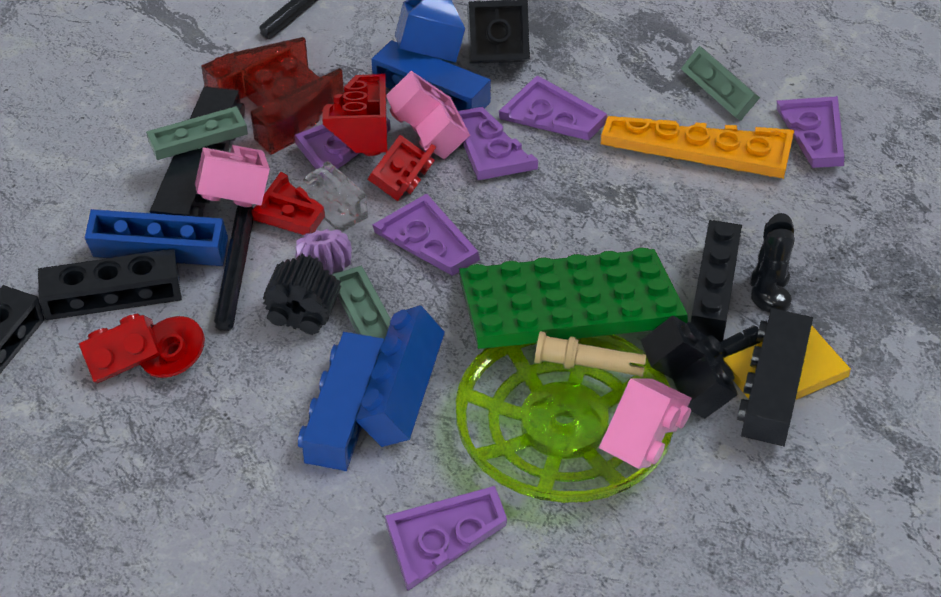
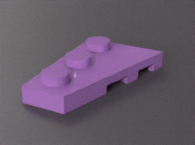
M537 75L499 110V118L513 123L590 140L605 125L607 113Z
M838 96L776 100L778 113L788 129L794 130L793 137L812 168L844 166Z
M483 107L458 111L470 133V136L463 142V146L477 180L538 169V159L532 154L527 155L522 150V144L516 138L511 139L503 132V126Z
M387 118L388 133L391 130L390 120ZM323 124L295 134L296 145L323 179L359 154L355 153Z
M428 194L421 196L372 224L374 232L451 276L459 273V268H467L480 260L478 250Z
M495 486L385 516L387 530L407 591L506 526L507 517Z

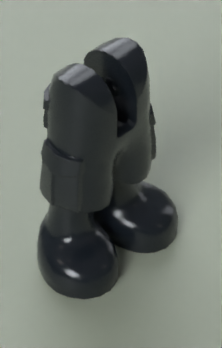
M778 213L764 226V240L758 253V263L750 279V285L753 286L751 290L752 301L761 310L769 313L771 308L787 311L792 300L790 293L783 287L788 285L790 279L789 261L795 242L794 225L792 219L787 214Z

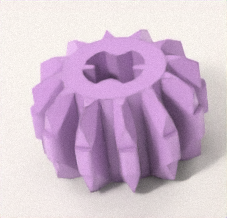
M316 230L314 233H306L303 238L296 241V258L301 256V254H304L306 257L311 255L314 259L316 257L319 258L323 270H328L329 275H332L334 272H341L351 264V243L348 240L347 234L341 233L340 230Z

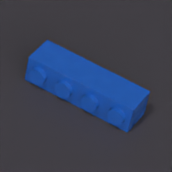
M393 40L386 44L371 59L372 74H385L386 87L389 89H393L410 71H413L451 97L458 111L478 107L485 109L491 103V79L435 57L399 49L397 42Z
M91 209L85 240L92 256L97 258H113L174 249L177 263L224 266L228 235L223 218Z
M421 305L407 310L403 309L393 314L355 420L381 447L410 440L445 331Z
M343 332L339 344L333 345L330 353V368L328 371H323L321 375L320 394L318 398L312 399L309 408L308 425L301 427L298 436V447L303 450L305 464L347 471L362 427L355 420L362 398L368 387L371 373L381 351V345L384 342L383 338Z

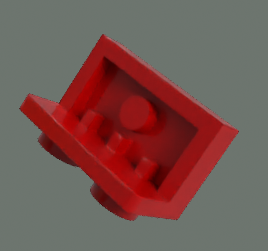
M399 135L367 180L396 201H399L405 191L411 195L421 179L417 177V174L420 172L425 175L435 160L430 156L436 149V146L431 144L427 151L424 152Z
M138 313L122 318L119 321L120 325L109 330L108 328L95 330L88 334L87 340L78 343L93 382H103L162 355L151 328L154 326L152 319Z

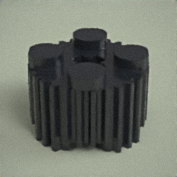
M301 254L296 259L292 258L291 261L288 259L285 262L282 261L276 265L264 292L263 304L266 305L265 309L269 310L267 319L276 326L286 324L287 327L299 328L310 335L319 333L322 325H325L329 320L341 289V281L337 280L335 276L329 275L328 270H323L322 263L317 257L314 259L311 255L306 257L304 254Z

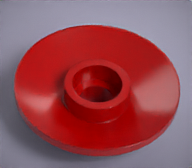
M174 316L158 322L151 328L162 355L140 365L145 372L158 378H168L181 374L198 360L203 351L205 336L202 328L195 320L184 316Z

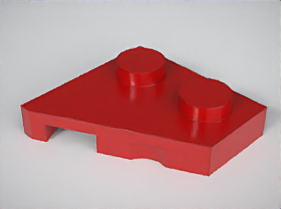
M280 172L264 193L262 205H256L253 208L252 216L255 221L305 235L306 233L315 232L325 217V210L318 201L310 198L300 186L295 188L289 182L288 175Z

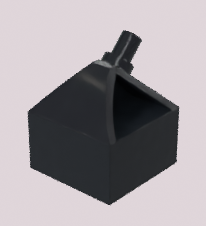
M528 0L468 2L469 64L527 62L530 59Z

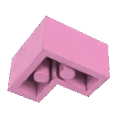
M410 71L386 95L391 106L389 110L392 116L401 123L406 121L411 125L413 130L418 133L421 139L419 144L424 151H427L429 146L433 144L436 146L433 153L445 160L470 136L451 97L413 71Z
M232 145L231 152L203 147L195 181L197 194H201L202 198L210 201H220L221 198L233 200V203L243 207H252V204L262 205L270 170L264 152Z
M630 378L599 448L638 469L656 464L665 448V444L662 443L665 433L676 432L678 428L682 429L691 413V408L688 407L691 397L654 379Z

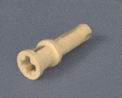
M539 332L534 363L540 364L542 361L563 364L565 369L574 368V365H581L643 377L644 367L629 363L645 365L646 354L642 355L578 344L579 340L575 339V337H569L568 340L546 336L545 332Z

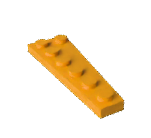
M608 116L601 134V145L784 179L794 130L755 127V131L737 130V125H725L724 129L707 128V123L695 122V125L688 127L679 126L676 121Z

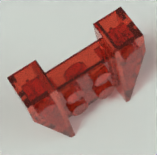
M304 37L228 53L201 65L204 87L239 90L240 99L247 96L258 107L250 111L254 139L270 155L294 144L295 134L303 132L308 126H315L320 121L319 116L323 113V107L326 104H333V97L336 94L344 93L342 69L338 68L319 77L308 68L306 39Z

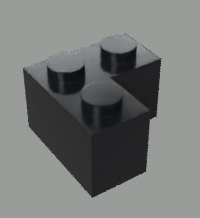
M672 315L641 339L650 367L673 379L677 391L691 397L688 407L695 414L706 419L738 395L733 384L734 374L722 358L723 348L712 335L706 336L701 333L691 322L685 323Z

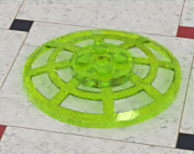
M616 335L577 339L579 340L578 344L642 355L646 354L626 339ZM537 343L486 348L476 356L466 369L459 383L455 401L456 426L461 442L471 459L483 472L499 484L519 494L539 500L561 503L589 502L616 495L644 480L660 464L669 449L674 432L665 433L662 440L665 448L656 464L642 468L625 478L615 469L624 462L623 460L614 456L606 461L595 449L600 446L609 426L608 409L620 402L630 379L622 383L617 377L606 370L581 365H574V368L565 369L563 364L547 361L530 365L521 348ZM506 355L509 356L517 372L500 385L493 398L473 390L476 382L485 370ZM647 356L645 365L630 363L644 367L643 377L634 375L631 378L654 379L670 387L665 375L650 367ZM551 372H570L568 381L551 382L543 385L538 375ZM584 375L602 382L611 388L612 391L600 397L595 391L582 385ZM523 382L531 391L522 407L504 402L511 391ZM468 402L489 411V430L495 444L475 448L467 427L466 411ZM502 415L521 421L523 435L505 441L500 429L499 416ZM564 416L572 418L574 421L564 424L558 422L556 418ZM532 446L540 453L547 455L544 468H539L526 462L515 452ZM504 456L520 470L539 477L538 486L535 487L522 483L502 473L487 460ZM583 457L592 467V469L579 472H559L562 459ZM599 476L611 484L606 487L586 491L553 490L555 481L579 482Z

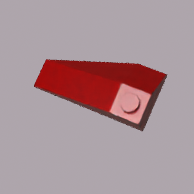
M385 74L355 75L344 86V93L336 94L333 97L334 103L326 104L323 107V125L355 153L377 156L381 152H388Z

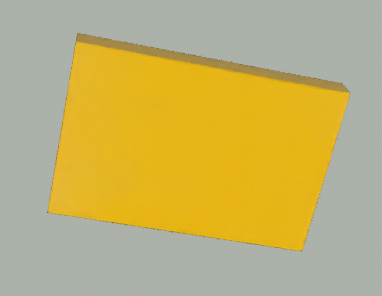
M811 326L795 400L848 378L851 368L813 326ZM763 342L758 343L754 346L762 347ZM754 346L723 358L725 364L734 374L735 379L733 381L742 392H744L748 372H756V368L750 366ZM744 393L745 396L749 399L750 394Z

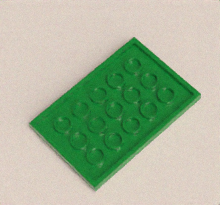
M636 248L633 251L627 252L604 251L601 254L588 256L573 254L567 258L558 259L542 257L528 262L506 261L499 265L485 266L474 264L468 268H459L460 283L478 349L537 343L540 331L545 332L546 336L568 340L569 337L578 339L653 331L672 315L685 323L688 322V314L655 249Z

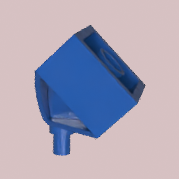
M406 0L402 4L395 38L399 49L456 62L465 27L452 0Z

